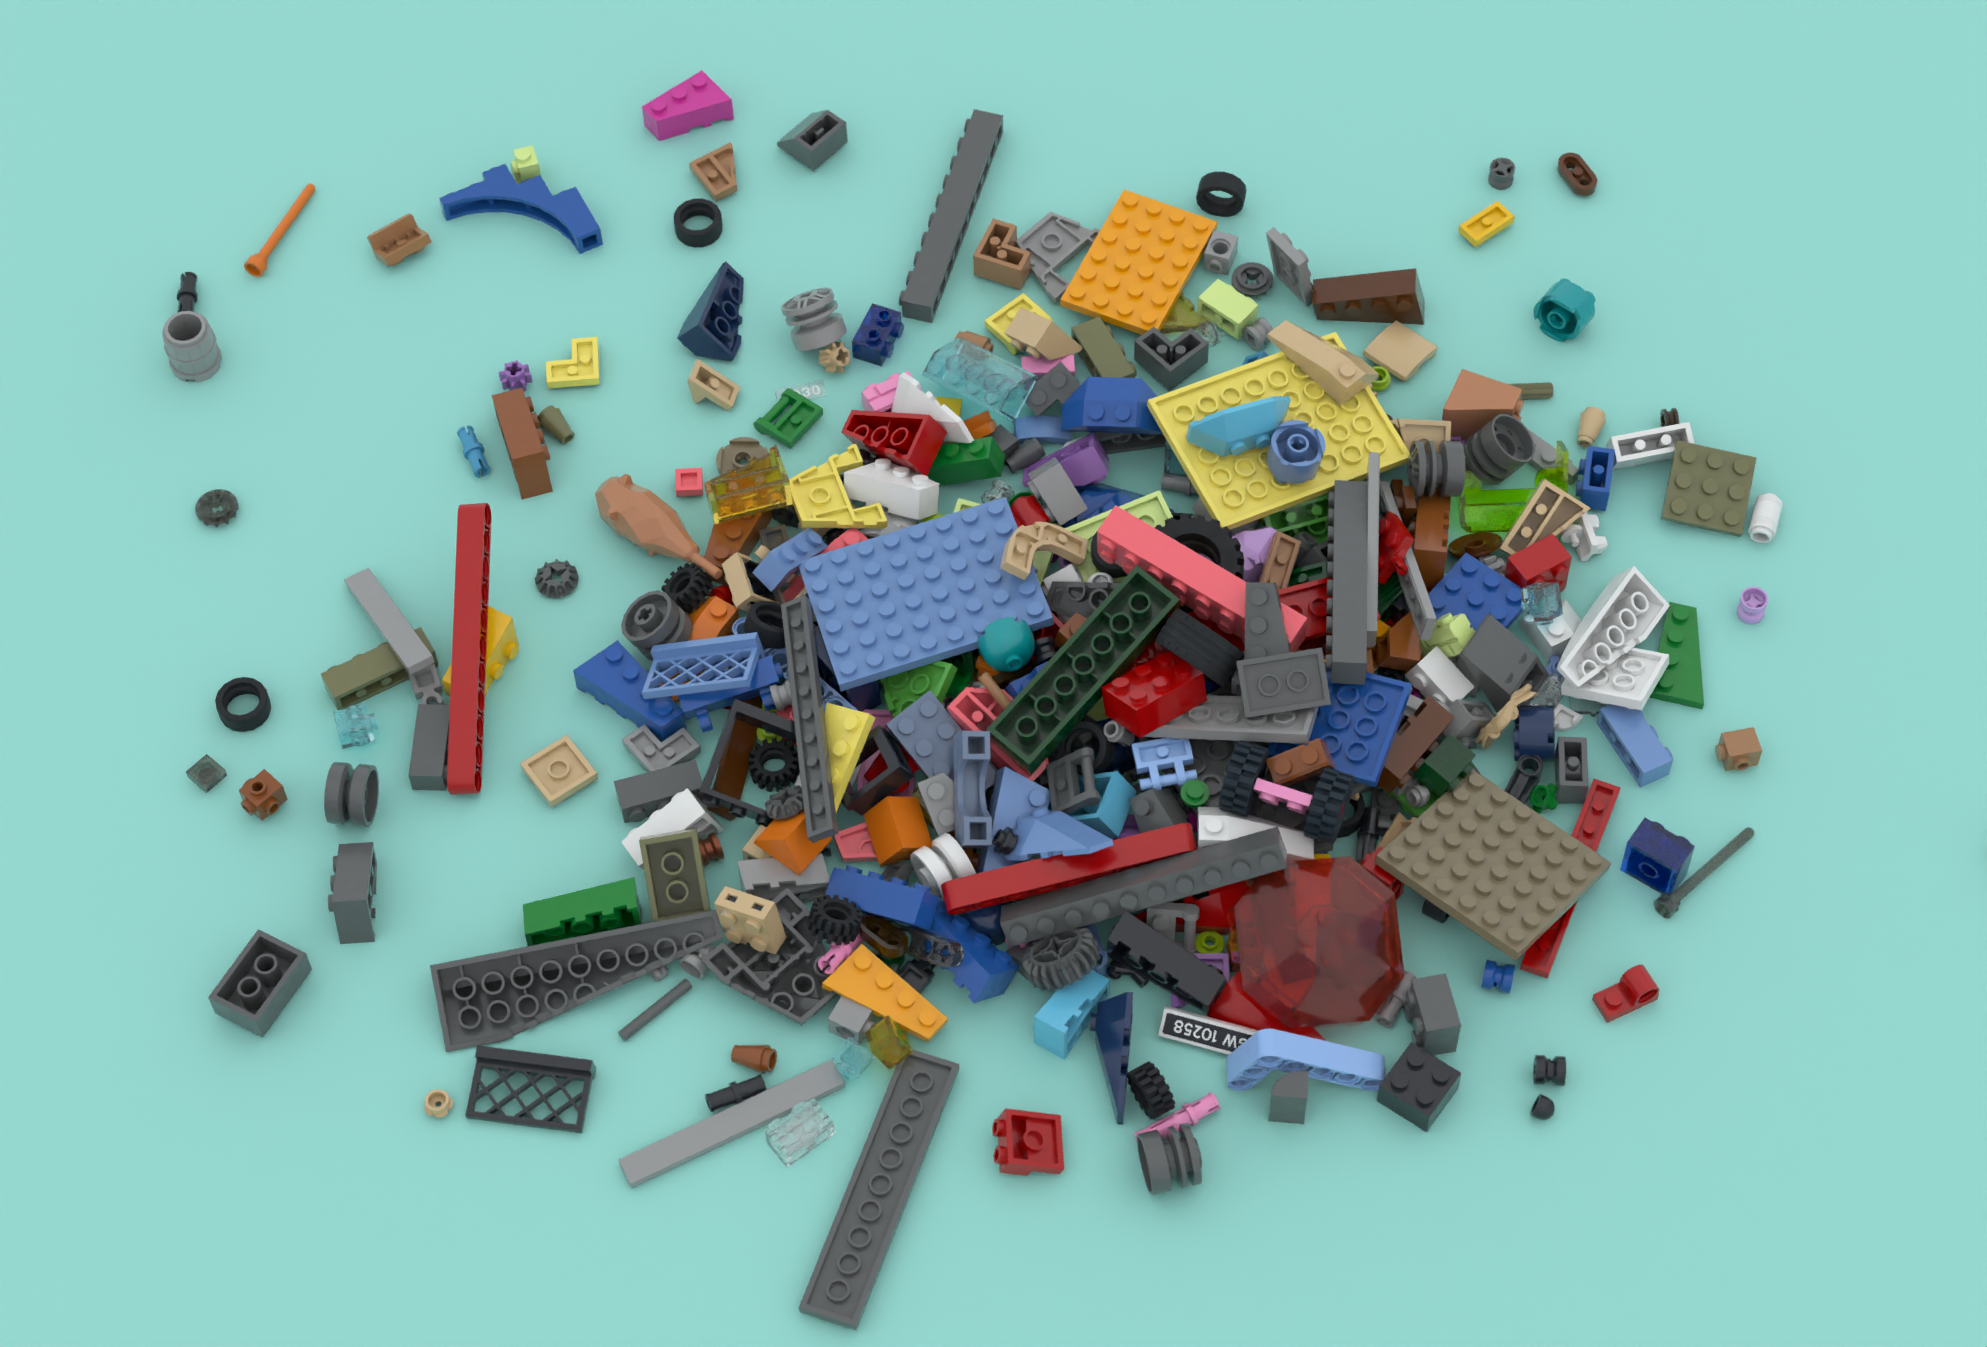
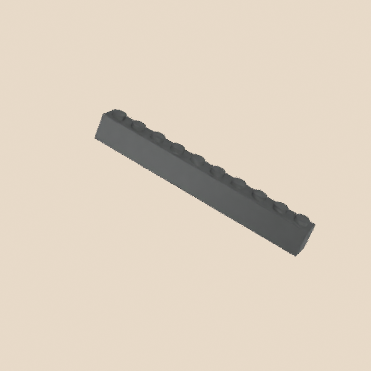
M974 109L971 119H966L964 126L965 135L958 140L957 156H953L951 159V172L949 175H945L943 193H939L936 199L935 207L937 209L935 213L930 214L929 230L923 233L921 251H917L914 257L915 267L913 271L908 272L906 290H902L900 293L899 306H902L903 317L933 323L1003 134V115Z
M1335 480L1334 491H1329L1328 507H1333L1328 508V525L1333 526H1328L1327 542H1333V544L1328 543L1327 560H1332V562H1327V578H1332V580H1327L1326 596H1332V598H1327L1326 615H1331V617L1327 616L1326 633H1331V635H1326V652H1331V654H1326L1325 670L1331 671V683L1365 685L1367 666V482Z
M1277 826L1003 905L1001 907L1000 924L1009 946L1012 947L1121 916L1125 911L1129 913L1285 869L1287 868V850Z

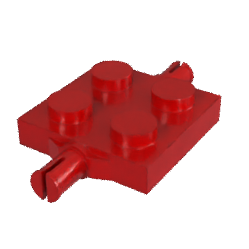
M1388 511L1384 519L1379 521L1378 582L1384 585L1395 570L1399 575L1407 573L1408 566L1405 564L1404 558L1408 549L1415 541L1400 518Z

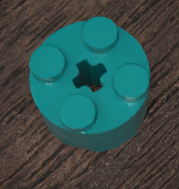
M1563 278L1555 283L1536 303L1533 312L1535 320L1539 319L1542 324L1539 328L1548 337L1559 342H1565L1566 339L1574 340L1594 317L1595 297L1591 292L1585 291L1570 280Z

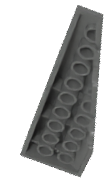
M706 911L430 965L446 1052L506 1040L686 954H690L722 939L717 911Z

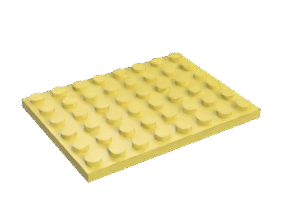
M1336 332L1321 337L1347 350ZM1282 351L1149 399L1147 402L1149 411L1212 518L1220 521V528L1222 529L1225 526L1230 530L1324 495L1329 493V491H1334L1335 480L1361 481L1366 479L1369 452H1379L1380 473L1408 463V457L1410 456V452L1369 385L1341 406ZM1272 396H1289L1291 402L1283 423L1290 420H1301L1307 422L1308 426L1314 430L1317 428L1324 437L1325 451L1314 479L1298 484L1280 483L1275 480L1274 475L1267 466L1266 455L1269 446L1262 449H1250L1236 456L1228 455L1222 457L1189 443L1186 439V434L1190 422L1200 421L1204 417L1218 411Z

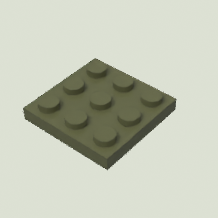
M1677 440L1674 447L1661 520L1740 537L1743 532L1757 457Z

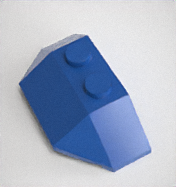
M1088 377L1062 404L1061 431L1163 435L1147 407L1148 400L1157 397V395L1142 378Z

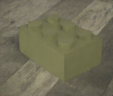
M697 828L640 837L639 843L653 922L711 911Z

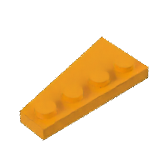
M863 944L822 983V988L830 992L834 991L871 1009L874 1015L880 1018L882 1016L894 1022L899 1028L926 1042H929L948 1022V1018Z

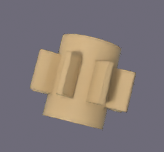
M833 342L826 345V348L818 351L819 364L825 367L826 373L844 372L843 366L850 364V350L843 347L844 342Z

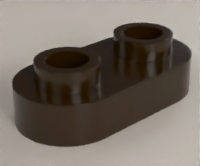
M870 916L862 920L860 925L861 938L882 955L888 958H898L907 952L908 938L906 934L885 918Z

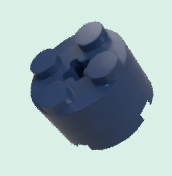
M1517 706L1519 715L1514 719L1515 729L1513 731L1514 761H1518L1524 754H1529L1528 756L1532 757L1537 755L1542 761H1554V706Z

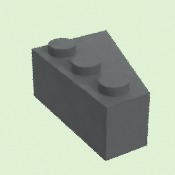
M373 842L339 844L338 855L333 856V871L335 875L330 877V886L333 894L328 895L329 912H334L340 944L375 942L371 918H375L376 915L375 908H372L373 894H376L377 860Z

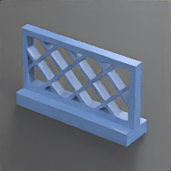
M753 632L653 645L651 649L653 662L643 687L642 695L644 699L750 686L757 661L765 656L758 633ZM730 666L733 667L725 673L722 672ZM704 669L707 670L698 677L696 676V674L703 671ZM678 672L680 673V675H678L677 677L673 678L672 680L669 679L670 677L674 676V675L677 674ZM740 673L744 674L743 677L733 678ZM714 676L717 677V678H715V679L712 680V681H707V680L711 679V678L714 677ZM688 679L691 680L690 682H688V683H686V684H682L683 682L687 681ZM662 682L664 683V685H662L661 687L654 688Z

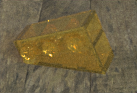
M776 445L769 449L770 453L759 459L756 457L749 459L748 464L736 471L732 468L704 483L707 502L714 524L793 504L790 481Z

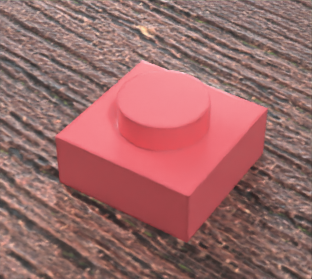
M702 468L675 469L676 497L703 495Z

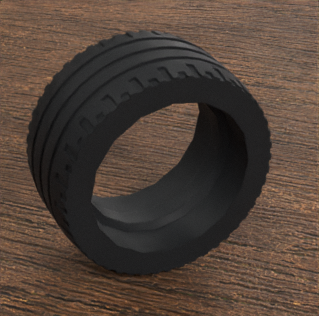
M1177 608L1162 627L1155 642L1204 673V676L1224 687L1235 674V671H1237L1236 661L1244 659V652L1192 616Z

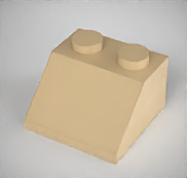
M1022 307L1004 332V334L1012 339L1010 344L1021 352L1026 349L1025 351L1036 359H1039L1041 356L1051 361L1078 353L1083 348L1054 322Z

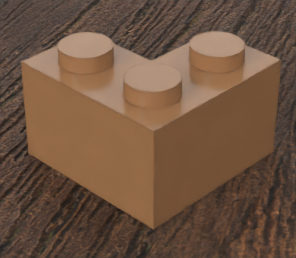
M992 219L973 255L975 276L1022 290L1031 272V252L1015 247L1017 240L1016 225Z

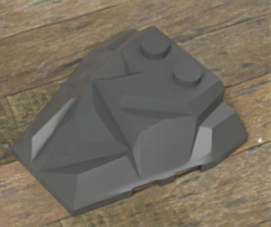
M786 888L771 900L776 904L786 934V939L776 954L766 951L759 952L752 948L750 943L745 945L730 942L726 945L722 942L707 954L701 962L724 985L802 1026L836 997L838 993L822 988V983L831 975L824 973L830 965H827L823 970H820L818 966V960L826 954V951L821 941L817 939L818 935L813 936L810 933L811 930L807 928L810 914L807 907Z

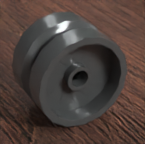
M657 590L640 596L629 606L624 614L621 627L623 635L648 660L653 661L651 654L653 645L688 641L691 637L693 624L689 615L666 592Z
M334 762L331 765L324 794V810L328 823L344 825L350 818L351 823L355 826L369 827L372 824L379 795V778L376 766L359 764L353 769L349 763Z

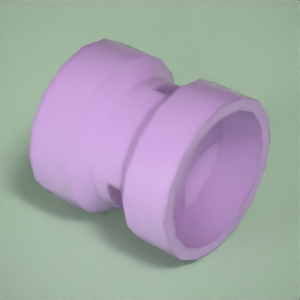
M1748 587L1743 590L1737 607L1738 618L1746 624L1759 623L1763 619L1765 608L1767 607V593L1759 587Z

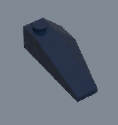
M726 261L722 263L684 321L677 339L696 356L732 361L741 344L738 326L742 324V316L739 315V305L743 303L744 278Z
M1125 992L1099 1002L1097 1014L1091 1013L1090 1031H1095L1096 1048L1117 1124L1123 1125L1132 1029L1133 992Z

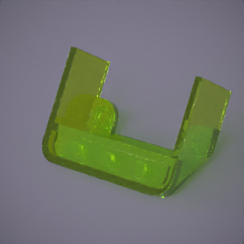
M1556 441V467L1540 469L1535 476L1534 488L1482 490V481L1471 470H1465L1463 492L1460 497H1456L1458 520L1461 527L1469 533L1508 532L1542 479H1546L1568 493L1569 451L1564 443Z

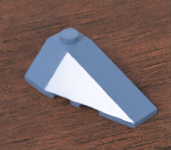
M1041 807L1032 810L1031 816L1021 819L1015 832L1018 836L1015 846L1008 855H1005L1006 860L1023 861L1031 859V854L1034 856L1040 855L1041 859L1063 854V856L1090 854L1114 844L1111 838L1061 811H1049L1048 807Z

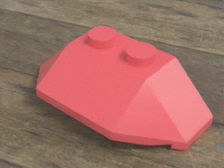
M966 687L947 707L952 718L963 731H987L986 729L1003 712V709L986 688ZM1001 689L1012 702L1013 698L1004 689ZM990 741L991 761L999 769L1005 766L1034 781L1046 769V765L1049 764L1048 758H1046L1031 775Z

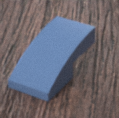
M1027 416L1015 418L1013 421L1014 436L1019 440L1020 444L1026 439L1031 440L1032 438H1036L1040 444L1046 441L1064 445L1072 440L1071 432L1061 431L1062 417Z

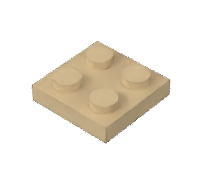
M565 735L520 763L522 771L551 808L598 779L597 772L568 735Z

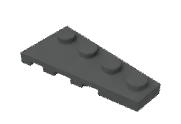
M1246 582L1244 660L1290 653V642L1288 634H1286L1277 584Z

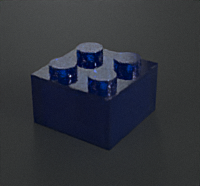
M1644 818L1627 842L1620 870L1670 899L1687 875L1695 846L1685 837L1677 836L1666 830L1660 823Z

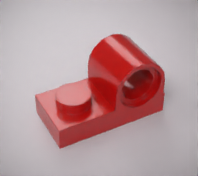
M1641 964L1627 970L1621 976L1619 983L1593 994L1592 1000L1606 1022L1609 1023L1656 1001L1659 996V987L1645 966Z

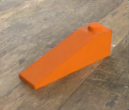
M717 596L705 597L706 602L704 604L701 602L699 609L693 608V613L688 614L693 624L691 637L688 641L734 635L732 626L739 619L738 608ZM704 670L696 674V676L698 677L699 675H701L704 672ZM678 672L677 674H675L674 676L670 677L669 679L672 680L673 678H675V677H677L678 675H680V673ZM688 679L687 681L683 682L682 684H686V683L690 682L691 680ZM678 695L670 696L676 704L680 701Z

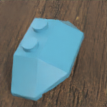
M1272 396L1218 411L1204 417L1200 421L1190 422L1186 439L1189 443L1222 457L1240 455L1254 448H1265L1269 446L1273 433L1287 416L1291 399L1289 396Z

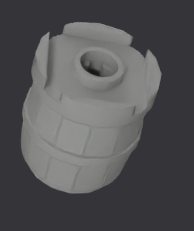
M181 311L172 315L165 323L162 332L164 350L169 358L172 372L177 378L187 382L186 379H194L195 383L210 379L220 369L219 363L222 360V354L210 324L204 316L193 311Z

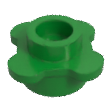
M1549 783L1547 786L1537 785L1533 788L1530 794V801L1535 812L1541 813L1543 810H1554L1557 807L1558 801L1555 796L1557 786Z

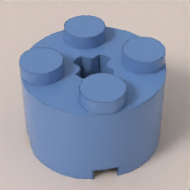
M1301 420L1286 421L1278 426V429L1271 437L1266 455L1267 466L1274 475L1275 480L1280 483L1298 484L1314 479L1325 451L1324 437L1317 428L1314 430L1308 426L1307 422Z

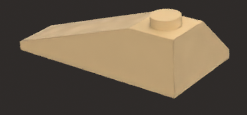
M1287 320L1270 331L1266 336L1341 406L1379 377V374L1361 357Z

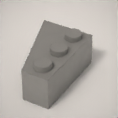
M822 853L815 858L800 876L775 858L737 861L742 892L769 901L773 900L786 888L803 904L817 900L820 896L824 898L830 881Z

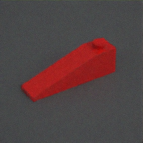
M1246 881L1208 890L1209 895L1201 899L1190 896L1180 902L1194 904L1200 909L1195 933L1215 931L1220 935H1229L1233 929L1253 927L1254 920ZM1147 911L1133 915L1146 924ZM1176 917L1175 932H1184L1185 920L1182 917Z
M1247 964L1226 984L1207 1015L1210 1018L1255 1030L1276 1029L1326 1041L1266 979Z

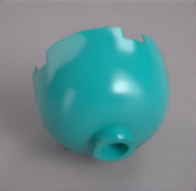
M1014 617L998 619L984 628L985 634L982 638L978 637V648L981 656L989 667L999 672L1019 670L1031 660L1034 654V635L1031 627L1025 620H1022V622L1015 621Z

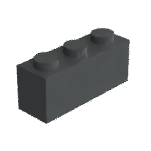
M418 704L408 775L413 790L446 791L450 705Z
M696 760L614 781L624 823L639 822L650 817L653 812L662 809L671 802L674 795L683 792L687 788L697 797L702 785Z

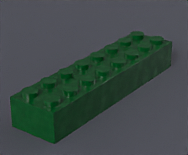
M1136 565L986 729L990 731V741L1032 775L1103 697L1101 687L1121 677L1153 642L1168 618L1171 617L1170 615L1177 608L1180 609V599Z

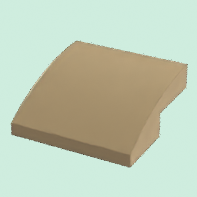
M1396 320L1367 346L1362 355L1405 382L1419 372L1422 363L1435 356L1438 347Z

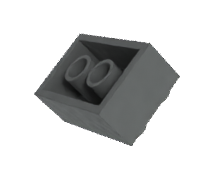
M258 929L208 997L215 1014L263 1038L311 972L312 968L307 954Z

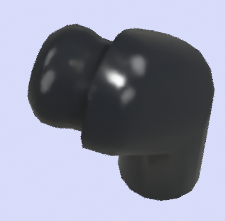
M1114 960L1110 962V966L1107 968L1108 976L1114 980L1119 979L1121 975H1127L1141 988L1149 983V980Z

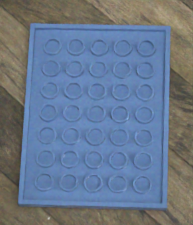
M1006 497L802 560L798 567L840 691L978 649V637L982 638L985 634L984 628L998 619L1014 617L1015 621L1022 622V620H1025L1032 631L1054 625L1053 616L1033 565H1031L1030 574L1025 580L1000 568L1005 544L1015 530L1018 529Z

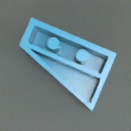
M1090 969V974L1082 977V980L1073 982V985H1066L1063 989L1059 988L1034 1016L1033 1031L1035 1044L1064 1060L1089 1025L1091 1013L1096 1014L1098 1003L1106 1000L1110 994V979Z

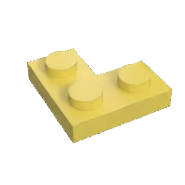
M597 337L571 339V360L546 361V383L548 389L600 384Z

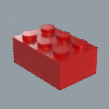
M1170 651L1159 654L1150 661L1137 666L1130 672L1101 687L1105 715L1139 738L1207 701L1204 673Z

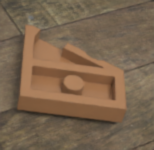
M731 142L689 163L691 172L715 202L737 191L733 145Z

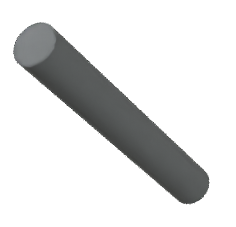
M687 979L681 981L618 1032L619 1036L624 1041L628 1040L692 988L691 983Z

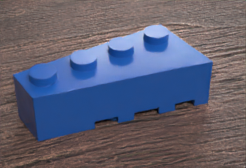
M940 899L930 931L907 925L905 930L927 953H935L937 956L936 963L942 969L950 970L955 975L953 981L959 988L965 986L971 992L968 997L973 1003L1004 994L1020 966L1012 961V957L1007 952L995 947L989 937L978 933L970 927L967 919L956 914H947L945 903Z

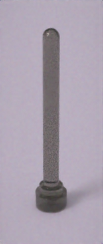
M1750 827L1745 828L1673 893L1668 892L1667 894L1663 893L1653 902L1655 910L1666 919L1671 918L1679 910L1680 901L1754 836V830Z

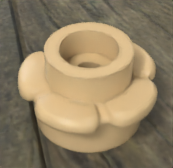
M441 1089L430 1091L424 1100L426 1104L424 1107L425 1112L429 1116L435 1115L437 1118L446 1116L448 1110L453 1107L452 1098L448 1097V1093Z

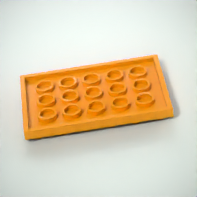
M1124 189L1061 297L1060 306L1093 318L1100 316L1104 322L1141 335L1152 327L1160 331L1207 248L1213 231L1217 230L1218 222Z

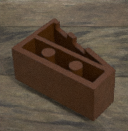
M1428 695L1415 713L1411 714L1406 723L1396 733L1377 785L1388 794L1396 786L1402 789L1412 777L1409 771L1412 770L1416 773L1425 761L1423 756L1425 754L1430 756L1439 746L1436 740L1455 716Z

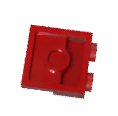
M1005 1108L999 1117L994 1120L992 1134L998 1137V1146L994 1150L993 1159L995 1164H999L1000 1173L1028 1176L1032 1171L1061 1174L1064 1170L1061 1115Z

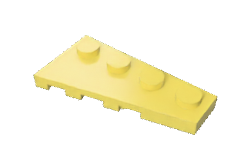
M827 703L824 719L835 811L837 812L875 717L865 712Z

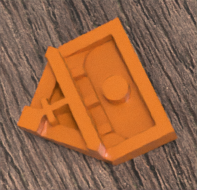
M988 410L963 421L973 439L991 434L997 427L995 420L991 418Z

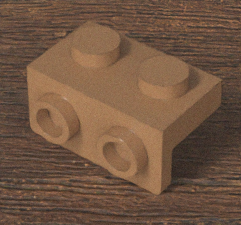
M410 213L367 237L375 257L388 267L399 264L403 258L412 253L422 251L426 245L432 243L428 233L417 226L413 215Z

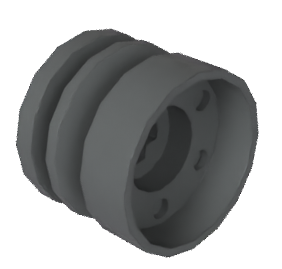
M1508 414L1497 415L1483 426L1482 429L1469 437L1463 445L1465 462L1468 468L1477 478L1490 485H1499L1529 462L1535 454L1534 440L1528 429L1522 422Z
M1422 441L1412 442L1410 456L1408 457L1407 475L1409 486H1413L1415 497H1422L1423 493L1426 497H1432L1436 485L1441 497L1461 496L1465 481V455L1461 441H1441L1437 453L1433 441H1426L1425 445Z
M1188 1123L1179 1125V1138L1173 1126L1168 1127L1167 1141L1163 1142L1158 1130L1137 1134L1140 1164L1150 1195L1171 1191V1177L1173 1176L1176 1177L1181 1188L1187 1187V1174L1193 1186L1202 1184L1200 1149Z

